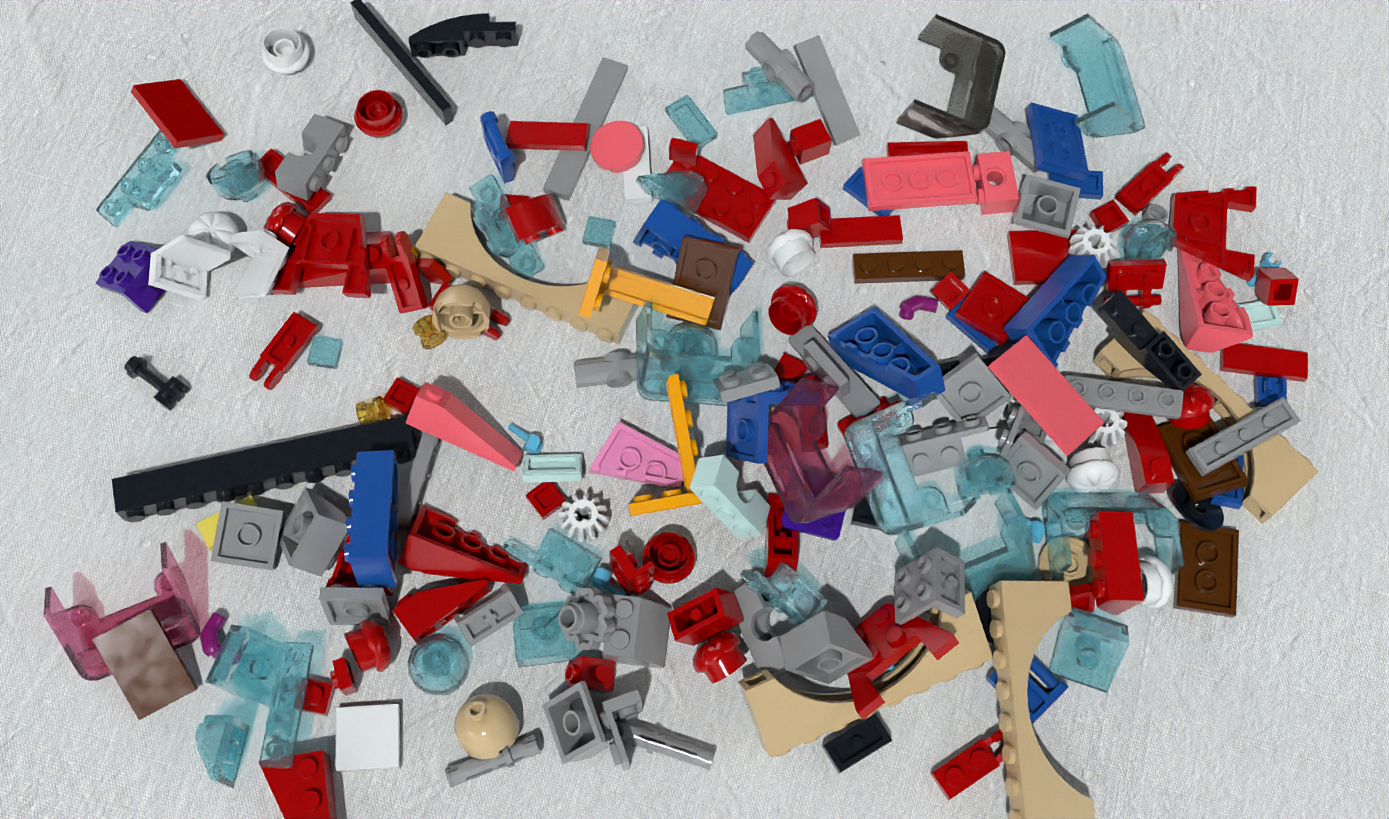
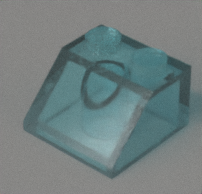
M1071 606L1072 612L1065 615L1058 631L1048 671L1055 676L1107 693L1129 646L1128 625Z
M231 624L205 682L236 696L274 709L299 650L250 627Z

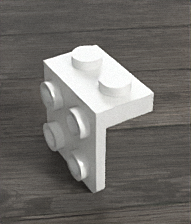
M261 229L234 233L229 242L252 257L234 294L239 299L262 298L268 295L274 287V279L277 272L286 263L285 256L289 247L276 239L277 236L269 230Z
M181 235L151 253L148 285L200 301L206 298L208 271L231 259V252L223 249L218 244H208L197 240L192 235Z

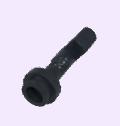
M131 357L124 366L127 375L132 379L139 376L158 390L153 398L167 410L171 411L174 408L173 404L166 400L168 396L176 402L182 399L174 391L176 387L185 394L190 390L174 376L167 382L159 378L146 367L148 362L143 357Z

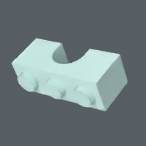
M724 455L700 458L690 485L692 492L738 539L762 536L770 505L755 489L737 492L736 484L739 471Z

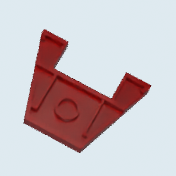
M1248 186L1245 190L1236 191L1234 188H1227L1222 192L1209 193L1208 190L1175 193L1171 200L1169 245L1243 280L1251 281L1254 277L1255 255L1226 249L1227 209L1252 213L1256 208L1257 187Z
M310 213L293 243L296 247L289 259H286L276 282L274 281L275 284L271 292L273 294L296 295L303 268L347 269L342 293L347 297L370 298L371 287L365 218L360 214Z
M886 602L854 628L873 655L872 660L847 673L855 711L864 720L885 703L871 682L919 643L922 642L938 661L957 646L959 641L951 632L917 616L902 625L895 623V607Z

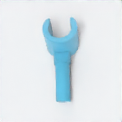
M1269 253L1261 261L1259 268H1278L1282 261L1280 260L1277 264H1272L1269 258L1273 253ZM1258 272L1254 275L1251 281H1247V285L1249 287H1252L1256 283Z
M511 423L508 429L526 441L523 450L531 455H538L543 446L539 437L535 434L525 433Z
M1012 508L1009 514L1029 528L1025 535L1026 538L1039 544L1044 536V524L1039 521H1031Z
M601 567L597 568L592 579L595 587L606 589L615 595L628 596L609 582L612 575L610 571Z

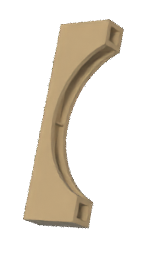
M448 193L444 194L415 245L418 258L435 259L451 274V277L464 278L479 289H484V287L490 289L500 298L505 300L511 298L518 301L521 306L533 311L536 309L544 312L548 318L554 321H565L577 331L591 332L598 339L606 343H611L612 341L620 344L639 306L603 294L599 311L592 310L590 318L579 315L588 283L573 286H551L531 282L512 274L493 260L479 242L474 230L471 203ZM622 266L620 267V268H623V269L632 271V270L627 269V268H625V267H622Z
M1147 310L1142 313L1158 333L1164 330L1201 372L1202 375L1192 384L1202 385L1211 391L1215 399L1212 409L1221 417L1227 427L1255 413L1242 396L1235 394L1226 385L1222 377L1214 374L1205 366L1204 361L1184 346L1182 340L1176 335H1172L1156 316L1151 315ZM1115 339L1107 344L1093 360V363L1112 381L1129 378L1159 380L1137 362ZM1278 434L1243 454V469L1249 483L1246 487H1243L1242 506L1263 524L1280 510L1319 471L1313 467L1312 462L1307 457L1298 453L1291 446L1286 437Z
M999 581L988 587L987 605L991 609L990 635L994 640L995 650L993 653V666L997 670L996 696L1000 701L1001 711L999 728L1003 732L1004 741L1002 759L1006 764L1007 771L1005 791L1009 796L1010 802L1008 819H1096L1094 800L1071 787L1055 771L1045 757L1035 736L1028 708V676L1034 653L1040 641L1053 624L1072 612L1068 581Z
M965 589L964 615L955 618L932 607L927 619L928 622L951 632L959 641V644L938 661L922 642L915 646L894 669L871 683L885 701L877 710L885 706H895L901 703L903 698L912 694H922L928 691L932 685L951 681L957 677V674L966 670L978 669L984 665V662L993 659L970 591ZM766 669L738 681L762 748L770 758L786 755L791 751V748L800 744L815 742L819 736L829 731L842 730L847 726V723L856 719H862L855 711L851 690L838 693L809 692L782 682Z

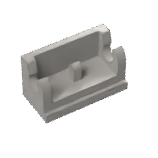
M505 583L500 586L502 590L500 594L461 618L458 613L452 616L471 647L524 614Z

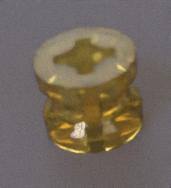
M432 314L419 319L412 327L414 334L421 338L420 343L426 350L441 345L448 337V333L441 328L438 331L432 323Z
M381 396L373 397L370 402L361 401L356 404V414L361 425L390 419L388 407Z

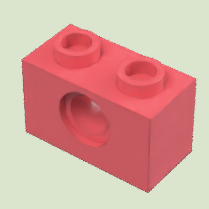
M1010 151L977 154L972 167L978 196L976 205H980L981 214L1014 212L1019 201V194ZM989 181L994 182L997 185H992L989 183Z

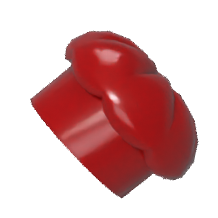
M373 90L363 94L358 100L354 113L357 127L364 134L374 138H382L393 134L399 128L403 118V110L399 102L389 93L382 90Z
M284 202L272 210L263 229L274 233L277 236L276 239L289 247L290 250L308 217L297 212V206L294 203Z
M791 284L782 285L773 292L771 305L768 308V316L773 326L781 333L787 335H795L803 327L812 325L818 314L814 297L803 287Z
M1191 384L1183 392L1180 418H1169V422L1177 428L1197 429L1204 427L1211 421L1210 410L1215 404L1213 394L1202 385Z
M662 532L653 536L646 543L642 552L643 565L650 561L654 563V580L664 584H674L690 575L695 566L696 554L691 542L683 535L675 532Z
M364 619L359 624L360 628L344 633V637L362 673L374 668L378 672H383L392 661L391 646L388 643V638L382 626L375 620Z
M725 632L708 640V643L703 644L695 652L692 664L694 670L697 673L704 672L711 683L721 681L735 672L747 661V658L737 646L740 644L739 637L734 633Z

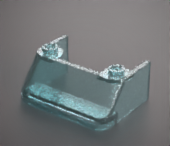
M1089 13L1050 32V38L1063 49L1061 59L1067 68L1071 67L1077 74L1087 113L1075 119V125L1083 130L1086 136L1089 135L1092 138L1131 134L1144 129L1143 115L1127 62L1118 40Z
M646 301L636 319L637 391L646 400L669 402L666 381L670 375L679 374V380H685L688 397L683 398L684 403L727 406V403H722L716 393L712 379L719 378L718 374L724 371L735 370V372L747 370L746 367L759 360L758 311H752L740 327V337L731 346V357L676 352V342L672 334L666 330L653 329L652 302Z
M935 391L892 405L851 424L845 431L844 439L877 526L884 534L898 535L964 516L977 502L975 497L947 504L944 494L938 488L926 486L918 489L898 435L911 429L914 424L912 411L924 407L937 397Z
M1010 487L1005 488L995 501V505L1004 521L1000 529V536L1005 547L964 563L965 589L972 593L974 602L989 586L999 581H1032L1037 573L1031 528ZM908 529L902 530L895 545L906 566L922 555L919 554Z
M1054 492L1042 504L1051 580H1057L1072 565L1069 538L1083 536L1090 526L1089 517L1098 511L1133 512L1134 524H1146L1150 533L1153 534L1157 557L1168 566L1172 575L1184 566L1177 519L1169 509L1148 493Z

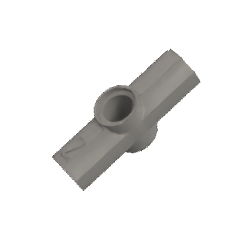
M757 31L751 35L750 39L745 43V49L762 66L766 78L771 83L775 84L778 82L796 101L800 100L802 102L808 98L814 90L815 83L798 67L794 55L788 49L781 50L764 32L760 33Z
M988 104L978 115L975 123L995 139L996 146L1001 152L1010 151L1011 156L1014 155L1034 173L1039 172L1040 170L1036 168L1029 128L1021 121L1013 122L993 104Z
M619 351L606 354L601 359L573 362L577 388L605 384L612 388H620L630 385L632 381L662 378L659 352L628 355L626 352Z

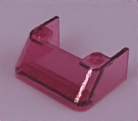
M802 378L769 415L767 463H764L788 517L793 522L809 523L855 507L884 477L882 471L846 465L834 478L817 441L823 436L827 427L826 417L822 408L839 389L837 385Z
M167 542L160 544L162 572L154 580V589L158 596L105 617L99 618L91 606L84 604L65 609L52 586L45 588L43 616L76 671L83 679L97 681L112 675L92 639L150 608H153L176 649L193 643L200 636V622L185 576Z

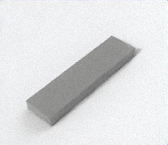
M818 35L795 44L793 48L803 72L815 83L812 94L834 146L860 136L861 134L820 36Z
M1282 397L1188 449L1185 453L1203 477L1295 426L1301 420L1286 399Z

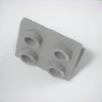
M935 547L897 570L895 576V623L902 625L932 607L955 618L965 614L964 560Z
M638 689L602 702L603 711L598 713L605 736L611 734L613 739L609 746L615 766L621 764L624 771L630 769L629 760L615 721L620 720L621 724L638 718L637 713L642 712V700Z

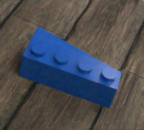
M660 199L632 242L639 247L643 243L654 249L652 254L661 259L664 256L673 259L676 267L684 235L726 244L721 236L711 234L703 228L698 220L688 218L680 212L675 204L666 202L663 199ZM740 250L729 297L737 289L753 265L748 256Z
M1070 255L1008 322L1004 330L1014 345L1027 335L1057 368V358L1061 352H1066L1070 344L1068 339L1072 331L1081 325L1083 321L1082 315L1086 306L1092 305L1107 278L1095 255Z
M876 307L871 308L827 335L831 348L849 367L920 405L925 404L946 390L940 366Z
M394 450L357 452L356 464L351 465V479L355 483L354 490H349V506L352 508V516H348L346 521L350 543H345L344 546L345 562H350L359 588L364 585H374L379 588L396 587L397 576L394 574L391 562L397 561L394 533H391L392 531H397L398 521L396 507L392 506V504H398V464Z

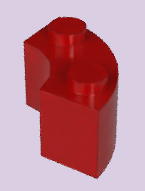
M550 193L505 208L503 212L517 243L524 241L528 245L541 239V235L546 233L548 237H552L564 231L562 228L565 225L564 220Z

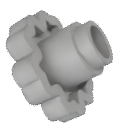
M578 588L575 596H568L566 598L565 604L558 615V623L566 641L574 642L578 650L599 649L601 642H608L610 640L611 634L615 629V624L611 619L615 614V608L611 598L607 595H601L599 588Z

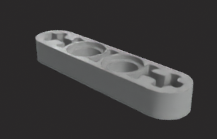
M424 431L397 512V529L409 532L420 511L442 439Z

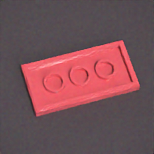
M970 151L862 159L861 164L868 211L977 203L978 196Z
M1027 335L988 366L1066 456L1072 453L1105 423Z

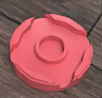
M617 120L600 127L593 135L590 143L591 155L598 167L603 170H610L613 173H620L634 167L641 159L640 156L645 148L642 134L637 127L627 121Z

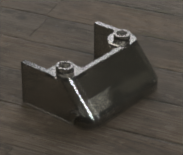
M936 14L918 35V40L941 49L939 55L941 66L946 71L955 74L947 111L945 112L914 99L897 118L896 123L935 139L980 134L990 124L1006 54L1005 48L997 39Z

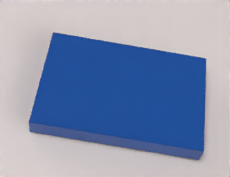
M1031 102L1027 107V115L1036 168L1085 181L1089 176L1078 115Z

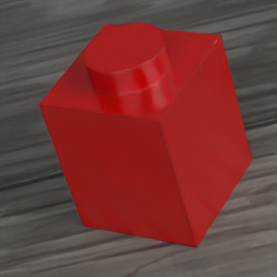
M817 119L791 129L787 146L793 157L796 156L801 165L828 155L832 140L821 119Z
M813 198L787 208L788 230H805L813 239L832 232L830 207L819 199Z
M1258 268L1255 295L1267 306L1295 305L1299 278L1287 268Z

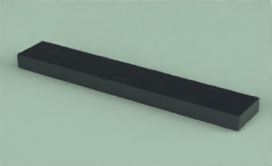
M361 0L350 2L354 17L441 121L445 125L453 121L451 105L367 6Z

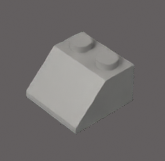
M1027 174L1019 190V201L1014 211V224L1069 239L1081 188Z
M306 487L280 531L279 543L289 566L322 577L326 568L333 564L336 551L341 542L346 541L349 536L346 527L347 518L343 511Z
M610 594L611 602L615 608V614L611 618L615 624V629L611 634L610 640L604 642L603 659L613 660L619 664L664 668L669 631L667 613L671 611V608L641 597Z
M830 611L817 612L809 620L795 625L790 631L780 636L785 670L826 684L837 680L873 659L872 652L847 619Z
M585 681L577 683L542 705L562 764L591 758L609 748Z

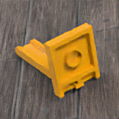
M599 246L579 315L590 318L592 310L599 311L604 294L701 325L707 324L715 297L613 266V261L608 260L610 250Z
M679 374L670 375L666 381L685 494L681 493V489H675L661 493L662 498L652 500L651 494L633 497V503L627 505L629 517L703 503L690 489L696 469L693 457L698 456L695 438L690 439L688 427H693L690 409L685 410L683 398L688 397L685 380H679Z

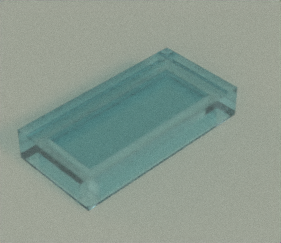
M688 94L665 107V112L687 141L697 143L698 149L717 138V131Z

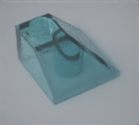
M681 170L638 176L636 182L646 194L659 201L663 199L666 202L675 204L680 212L692 218L708 190L703 182L704 178L693 171H690L688 174Z
M565 601L520 606L524 614L513 620L515 657L519 668L568 662L579 657V651L576 649L574 642L566 641L558 623V615Z
M205 715L204 721L198 725L195 740L198 742L196 747L210 780L234 789L250 727L235 716Z

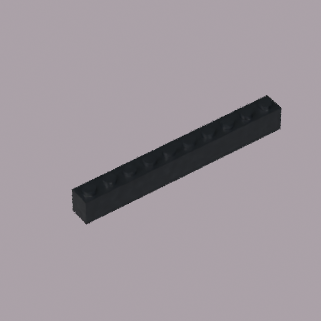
M408 415L113 478L111 480L115 513L124 521L139 522L150 515L166 516L182 508L199 509L204 507L205 503L214 501L221 503L222 501L230 502L235 497L241 495L258 496L265 493V490L273 488L284 490L294 487L296 483L305 481L307 483H317L328 476L351 475V465L356 464L357 452L394 450L397 464H404L415 458L417 453L413 427L405 424Z

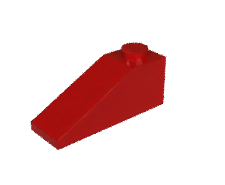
M768 118L753 134L757 177L768 199L791 200L808 183L774 119Z
M1124 412L1121 419L1127 421V426L1123 431L1125 432L1124 436L1135 495L1164 493L1174 483L1170 456L1155 420L1151 415Z
M768 493L767 503L770 505V510L766 521L764 578L769 577L772 583L794 584L798 565V532L785 529L781 525L788 495Z
M482 579L420 591L413 596L408 594L401 598L396 604L397 607L392 611L415 643L419 645L452 621L453 615L456 613L460 615L492 590L487 580Z

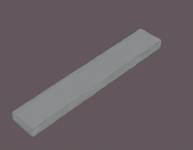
M605 57L602 58L573 123H588L590 130L586 150H560L543 187L544 193H550L552 196L567 201L570 200L591 153V139L595 132L603 126L628 71V65Z

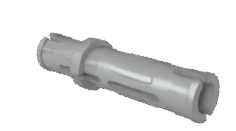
M630 722L626 723L621 737L623 742L645 748L647 753L653 754L654 751L710 770L716 751L659 733L660 730L656 728L652 731L630 724ZM640 736L665 744V746L640 738ZM671 746H672V747H675V748H678V749H681V750H684V751H687V752H690V753H693V754H696L697 756H693V755H690V754H687V753L678 751V750H676V749L671 748Z
M535 735L514 742L510 748L506 746L499 751L501 755L495 758L484 760L472 758L445 768L450 787H455L463 782L506 766L508 768L514 767L516 762L541 754Z

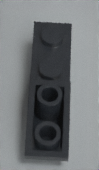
M489 13L464 15L443 20L421 29L409 37L412 57L465 56V47L518 46L516 21L491 22Z
M1121 289L1097 309L1114 329L1111 333L1112 337L1146 370L1172 389L1184 392L1202 375L1164 330L1158 333Z

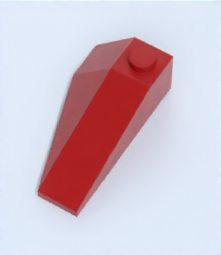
M391 231L366 232L370 284L390 283L383 261L385 258L380 239L384 235L392 236ZM303 268L298 288L344 286L347 269ZM280 269V270L278 271V277H279V275H280L282 269Z
M422 505L398 560L399 564L406 566L410 570L430 575L476 580L486 579L487 581L514 584L522 583L528 565L526 562L498 545L489 546L482 542L480 539L481 534L474 530L470 533L457 526L458 520L452 516Z

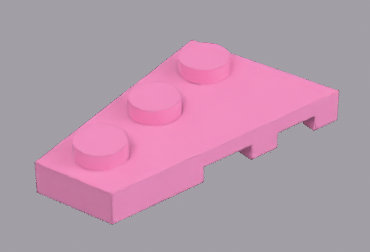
M619 421L589 469V473L674 489H681L684 484L677 452Z

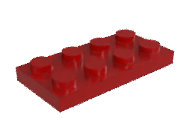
M697 155L695 166L673 161L656 186L657 194L747 243L751 242L777 201L776 199H768L764 189L700 155Z

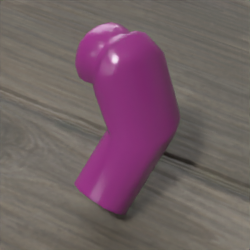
M917 295L901 302L899 317L905 320H912L914 312L918 310L936 313L939 300Z
M215 612L212 613L200 633V641L203 653L206 656L211 655L213 658L218 659L224 654L226 649L225 644L220 643L218 633L224 625L226 618Z

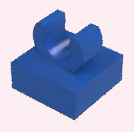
M1257 376L1253 380L1255 407H1266L1282 397L1287 401L1286 378Z

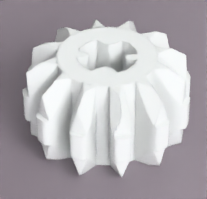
M1091 223L1087 228L1081 226L1076 231V234L1072 235L1069 240L1071 246L1068 249V254L1095 255L1102 269L1108 266V261H1113L1116 256L1117 241L1111 240L1113 232H1104V225L1096 229L1093 223Z
M1091 407L1105 423L1088 437V446H1091L1094 442L1100 448H1104L1106 444L1110 448L1115 446L1117 440H1121L1125 435L1123 429L1126 428L1127 421L1121 419L1124 412Z
M587 492L583 494V500H579L578 496L573 494V504L564 501L562 506L565 511L558 513L559 519L563 521L560 524L561 531H568L567 538L569 540L574 539L578 535L580 544L584 543L585 536H589L590 541L594 542L596 541L594 532L603 535L605 528L602 525L609 523V517L604 515L607 512V506L599 505L600 498L598 496L589 501V494ZM589 515V520L583 519L579 522L578 516L585 517Z

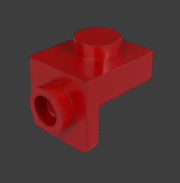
M587 656L570 660L565 670L567 689L581 681H585L589 691L604 693L614 691L615 661Z

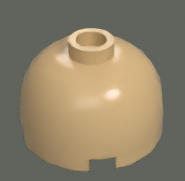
M453 285L444 289L436 298L433 306L432 323L438 331L441 328L448 331V336L451 338L474 339L480 336L481 331L489 329L490 304L479 289L469 285Z
M480 694L468 699L460 707L455 718L454 731L460 746L467 754L481 760L490 759L501 755L499 751L506 746L510 748L514 744L519 733V720L512 706L503 698L491 694Z

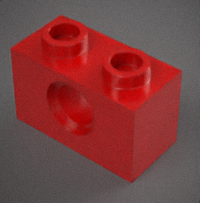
M714 588L667 613L674 640L692 646L744 621L735 593L719 588Z

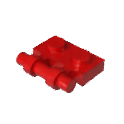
M1164 259L1108 261L1105 287L1107 291H1115V293L1121 289L1125 295L1127 290H1139V295L1127 297L1135 306H1139L1140 309H1149L1151 306L1161 305V295H1151L1152 289H1163L1167 263ZM1111 296L1104 297L1103 303L1107 301Z

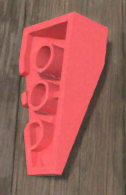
M1178 249L1180 329L1184 346L1188 350L1213 353L1251 339L1253 331L1248 313L1244 307H1238L1233 300L1235 294L1231 288H1226L1220 280L1221 272L1219 269Z
M424 382L416 395L405 424L515 471L523 451L452 393L443 390L438 385Z

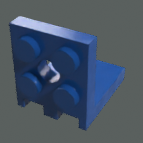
M779 381L781 386L779 388L727 402L726 457L756 464L767 463L769 404L818 402L819 391L807 389V384Z

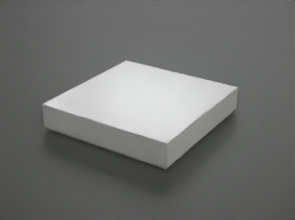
M399 704L336 708V772L400 768Z

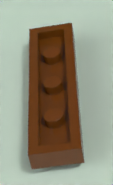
M963 250L853 254L852 256L854 284L941 281L950 271L960 280H964L966 276Z

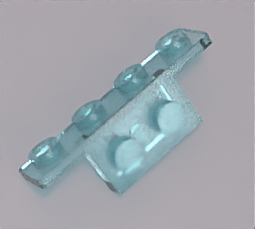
M754 67L749 71L741 72L744 85L723 90L724 107L727 115L796 101L778 82L775 84L771 83L764 75L762 67Z
M159 130L99 204L96 211L112 226L118 227L134 207L150 211L157 206L161 196L168 187L176 182L177 176L183 170L176 162L171 161L181 148L175 149L161 130Z
M489 174L472 185L469 189L477 204L471 207L475 214L473 220L489 239L486 243L490 251L494 255L507 258L516 275L520 278L528 280L542 271L544 265L532 243L526 245L524 241L516 242L503 213L505 208L511 205L494 175Z
M553 528L548 529L537 552L516 539L505 541L502 546L503 549L509 552L508 556L517 562L528 563L534 567L533 571L542 577L553 578L559 582L558 586L566 592L574 593L578 588H595L589 582L602 557Z
M785 563L779 564L769 581L755 570L743 569L740 574L747 581L746 586L758 595L763 594L769 600L768 605L779 613L784 612L790 617L789 623L792 626L802 624L812 618L815 613L822 611L828 601Z
M282 643L259 765L262 767L288 769L292 767L314 645L311 643Z

